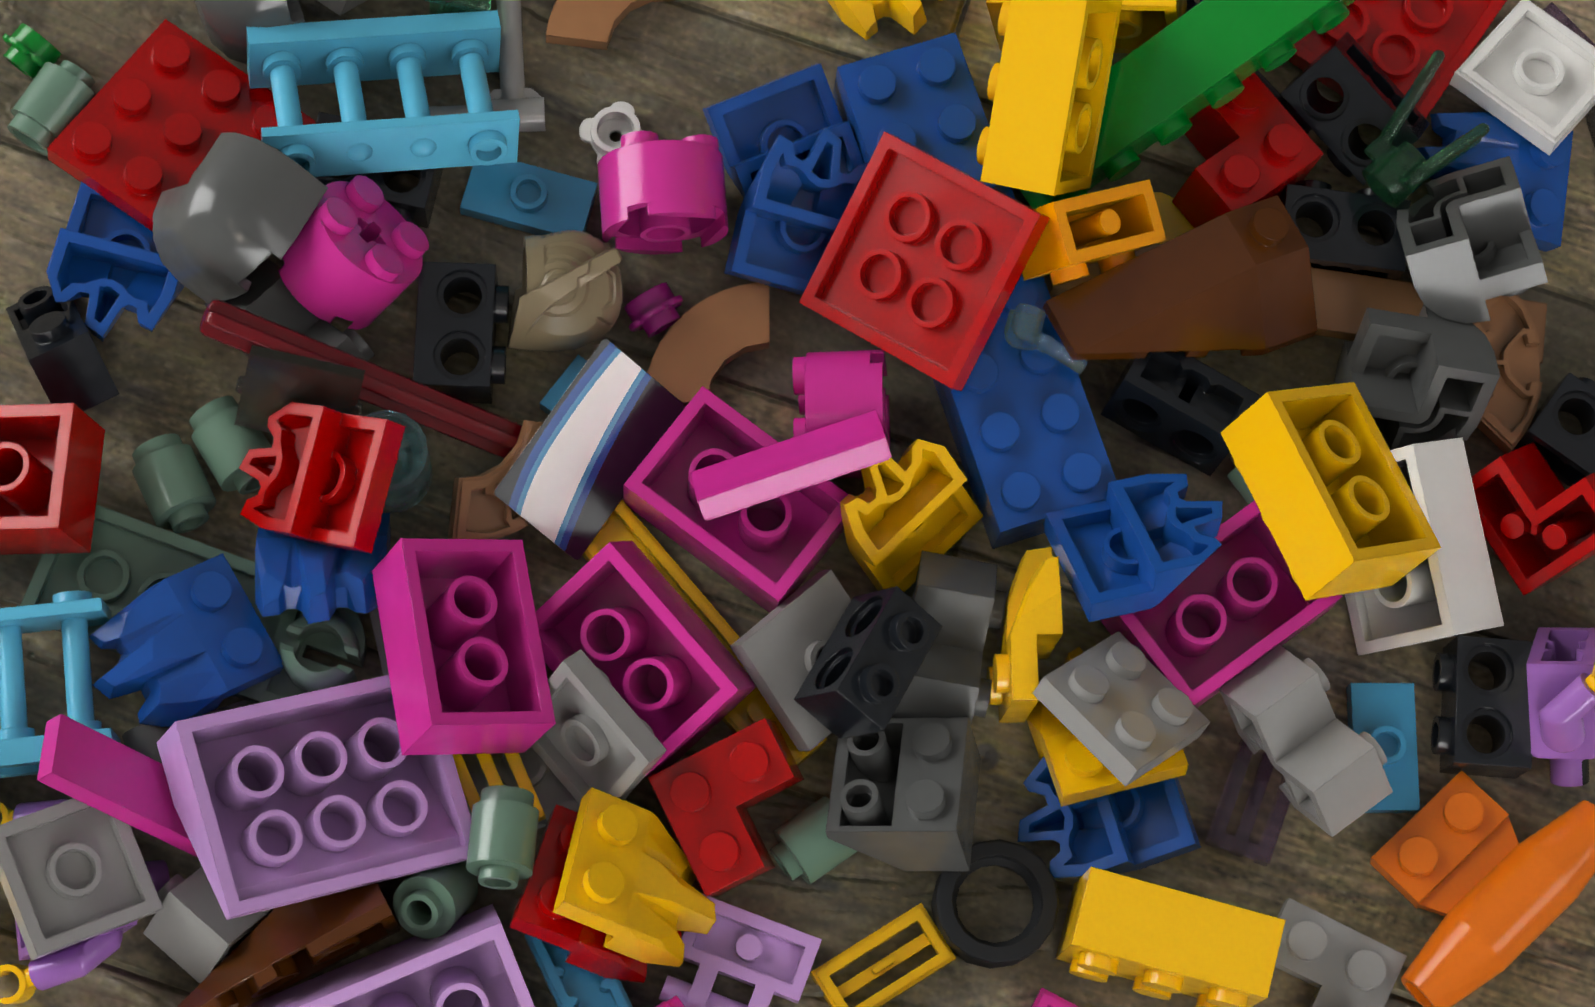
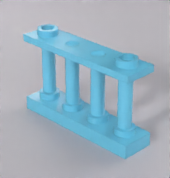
M498 10L304 22L275 27L246 26L250 89L272 87L278 126L261 128V141L281 151L314 177L517 163L520 126L518 110L493 111L486 73L499 72L501 25ZM461 74L468 113L431 116L424 77ZM398 79L405 118L367 120L361 81ZM335 83L341 122L303 125L297 86Z
M81 590L65 591L54 594L52 596L53 603L0 608V778L38 774L44 735L35 736V729L28 727L22 633L61 629L67 717L121 743V739L112 728H102V722L95 720L88 626L104 625L112 618L111 610L103 599L93 598L92 592Z

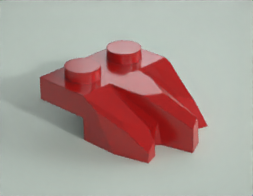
M291 402L270 415L267 427L274 437L272 448L249 449L239 466V469L257 479L260 484L258 495L246 500L240 515L262 529L326 546L372 554L406 426L388 419L345 414L325 406Z
M556 804L549 816L534 858L533 875L526 879L509 927L568 950L565 962L605 978L644 983L647 974V963H642L603 947L606 933L553 913L578 812ZM677 930V933L679 934V936H680V938H681V937H682L681 931H678V930Z

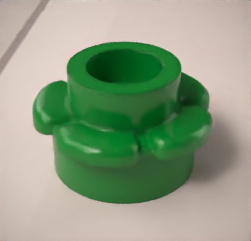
M21 23L11 36L5 33L2 37L3 41L10 46L3 56L32 80L46 62L55 64L62 55L50 42L24 23Z

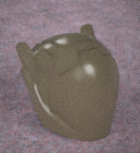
M565 230L546 235L525 236L522 255V286L514 292L507 349L543 352L575 350L598 341L608 333L619 317L623 300V282L618 265L623 258L619 250L612 248L610 243H603L599 238L584 231Z

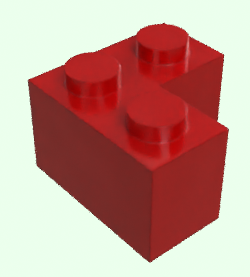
M1255 72L1241 81L1245 88L1233 100L1216 109H1213L1209 104L1189 118L1193 125L1185 133V136L1206 161L1194 169L1172 200V203L1194 228L1227 212L1276 195L1280 197L1287 184L1295 185L1296 182L1304 180L1324 154Z
M1534 442L1500 456L1472 476L1484 536L1524 596L1558 579L1595 554V472L1565 490Z
M763 718L648 777L706 897H718L775 868L747 809L804 780L776 721Z

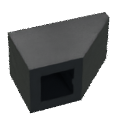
M40 286L26 292L16 304L6 308L25 354L51 404L75 403L80 409L86 411L119 395L116 385L73 300L55 302L51 287Z

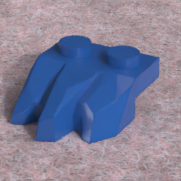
M821 63L811 65L702 109L712 136L718 139L719 151L723 155L724 167L743 198L779 134L793 142L796 157L804 160L807 158L819 134L826 127L842 140L840 172L848 174L859 164L864 163L849 121H842Z
M1489 112L1430 114L1432 130L1442 138V147L1409 149L1414 170L1434 180L1452 172L1510 156L1522 190L1529 222L1538 249L1547 252L1561 247L1573 131L1567 135L1549 156Z
M826 127L821 131L807 158L804 160L796 157L793 142L779 134L741 203L724 274L803 295L868 163L859 164L848 174L840 172L842 140Z
M81 181L66 229L60 228L46 271L55 302H68L81 297L89 298L85 325L90 333L102 342L124 310L137 314L139 325L153 332L183 290L184 285L161 262L153 241V232Z
M1145 474L1108 482L1106 500L1045 513L1043 531L1056 557L1058 556L1059 563L1088 621L1093 622L1148 610L1163 601L1222 545L1215 537L1218 535L1222 520L1223 501L1183 500L1188 488L1187 474Z
M382 513L381 524L377 532L372 554L309 542L258 527L255 547V604L262 617L280 615L287 609H297L302 612L307 623L311 624L330 620L336 608H349L356 613L364 614L378 608L372 570L390 549V513Z
M223 553L169 576L148 588L89 636L100 649H116L121 655L118 664L92 685L109 699L141 691L145 701L138 712L139 724L170 728L175 721L202 716L217 709L223 699L280 674L284 668L279 652Z
M1045 757L1041 759L1023 782L1029 792L1045 796L1048 805L1019 821L1018 842L1028 843L1054 840L1060 844V852L1049 862L1050 872L1054 879L1080 877L1090 867L1117 874L1131 872L1201 848L1178 777L1063 807L1060 805Z

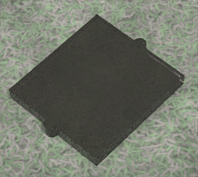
M252 345L245 376L238 377L235 388L241 396L234 425L271 433L267 427L268 417L291 402L325 406L341 413L361 416L363 405L358 402L365 370Z

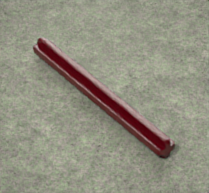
M219 299L212 300L202 316L200 332L205 337L505 459L517 444L522 428L521 424Z

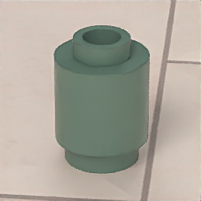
M63 60L59 66L46 62L11 109L14 118L7 126L8 130L23 144L37 153L48 157L47 147L96 95L91 89L95 83L94 79L82 68L68 60Z
M223 396L202 406L189 420V424L194 430L191 439L221 489L226 492L238 490L242 495L258 490L260 488L259 481L239 469V466L249 449L272 448L248 407L246 405H238L233 396Z
M170 433L154 437L137 447L132 454L136 464L132 473L156 526L163 529H172L174 533L181 534L195 530L205 524L209 519L208 512L216 504V498L192 446L183 444L178 434Z
M507 785L488 786L481 790L480 801L473 804L466 870L478 876V883L491 889L509 890L518 887L519 880L528 879L533 875L539 811L533 807L534 795L530 791Z
M826 796L821 797L773 830L778 844L773 846L770 852L790 881H794L801 876L805 882L811 885L858 852L828 839L826 824L830 799Z
M466 861L410 874L394 893L393 909L398 922L406 931L420 938L433 939L444 935L475 902L478 893L477 876L466 870Z

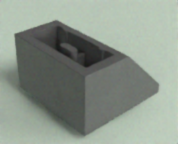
M891 718L884 731L843 739L838 738L826 824L828 839L903 871H970L981 757L969 718Z

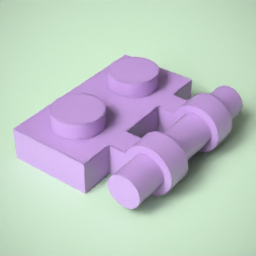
M707 897L715 903L716 921L708 934L684 931L681 938L685 945L683 960L699 966L694 981L691 984L668 975L659 1000L668 1001L677 995L684 1007H769L773 995L798 1004L822 939L718 899ZM717 974L755 987L749 1004L746 1005L712 992Z

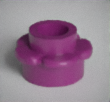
M667 282L643 292L624 307L632 321L628 326L629 330L636 332L644 329L649 338L667 330L681 318L676 309L683 302L682 295L675 296Z

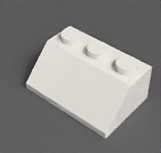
M1463 437L1416 443L1390 450L1441 548L1392 586L1345 594L1358 656L1504 626Z

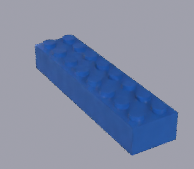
M956 32L837 67L833 95L842 121H849L864 163H869L885 131L981 180L983 165L977 162V146L982 130L986 126L989 127ZM983 182L1015 199L1011 187ZM1021 274L962 391L951 389L933 379L976 505L983 514L981 519L992 549L1044 534L1045 513L1106 500L1108 482L1116 481L1075 363L1042 308L1045 302L1051 299L1043 276L1024 281L1023 274Z

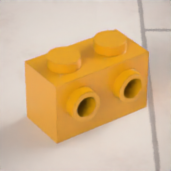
M1150 179L1054 201L1035 208L1034 210L1050 219L1022 274L1024 281L1050 275L1052 285H1059L1089 276L1087 267L1089 264L1098 262L1100 272L1104 273L1135 258V251L1167 241Z

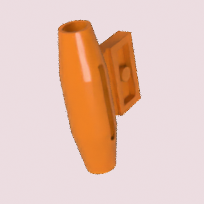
M1461 770L1371 857L1370 864L1416 909L1421 908L1444 916V919L1401 977L1404 987L1423 1007H1452L1502 973L1578 898L1595 874V805L1593 803L1582 800L1519 843L1509 814Z

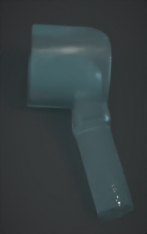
M1020 303L1016 306L1015 310L1009 311L1004 336L1010 346L1022 350L1037 349L1043 354H1048L1077 374L1082 373L1088 361L1072 360L1065 346L1054 340L1053 337L1042 333L1046 313L1042 309Z

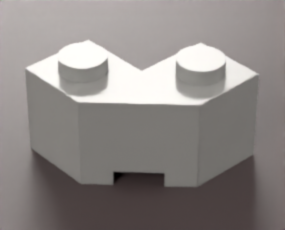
M1278 645L1219 689L1238 734L1252 753L1256 754L1261 749L1266 752L1272 765L1284 776L1285 782L1279 786L1294 808L1331 837L1335 836L1393 792L1383 769V765L1387 763V757L1383 749L1369 733L1363 731L1358 735L1335 717L1326 692L1330 690L1329 680L1322 669L1310 658L1301 661L1284 647Z
M201 867L186 879L180 874H176L158 891L157 894L163 909L155 913L143 934L198 983H201L273 909L226 920L207 876Z

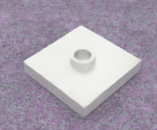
M1521 0L1455 71L1449 84L1550 156L1595 105V47L1530 0Z

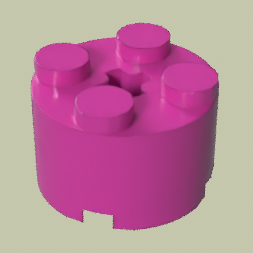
M634 131L621 136V147L605 154L598 161L602 239L605 243L612 237H615V248L635 254L658 255L683 252L682 240L700 237L701 248L717 243L727 235L729 228L724 162L716 137L699 134L688 136L682 140H659V136L655 132Z
M357 175L350 182L335 181L325 185L328 187L327 191L293 244L283 256L285 264L278 270L287 289L309 312L328 323H331L337 316L353 321L347 329L355 330L369 326L419 276L423 266L422 255L429 248V241L425 233L414 223L406 221L384 199L381 188L368 177Z
M884 350L807 352L806 357H793L794 395H798L800 415H805V418H794L793 437L876 410L890 449L889 395L886 393V388H883V376H888ZM860 469L833 479L863 477Z

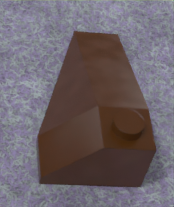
M1278 195L1218 216L1047 300L1042 307L1072 360L1145 358L1149 352L1184 351L1185 357H1206L1209 351L1240 350L1241 356H1258L1313 337L1317 332L1309 247Z
M377 883L277 907L177 1007H246L306 980L401 931Z

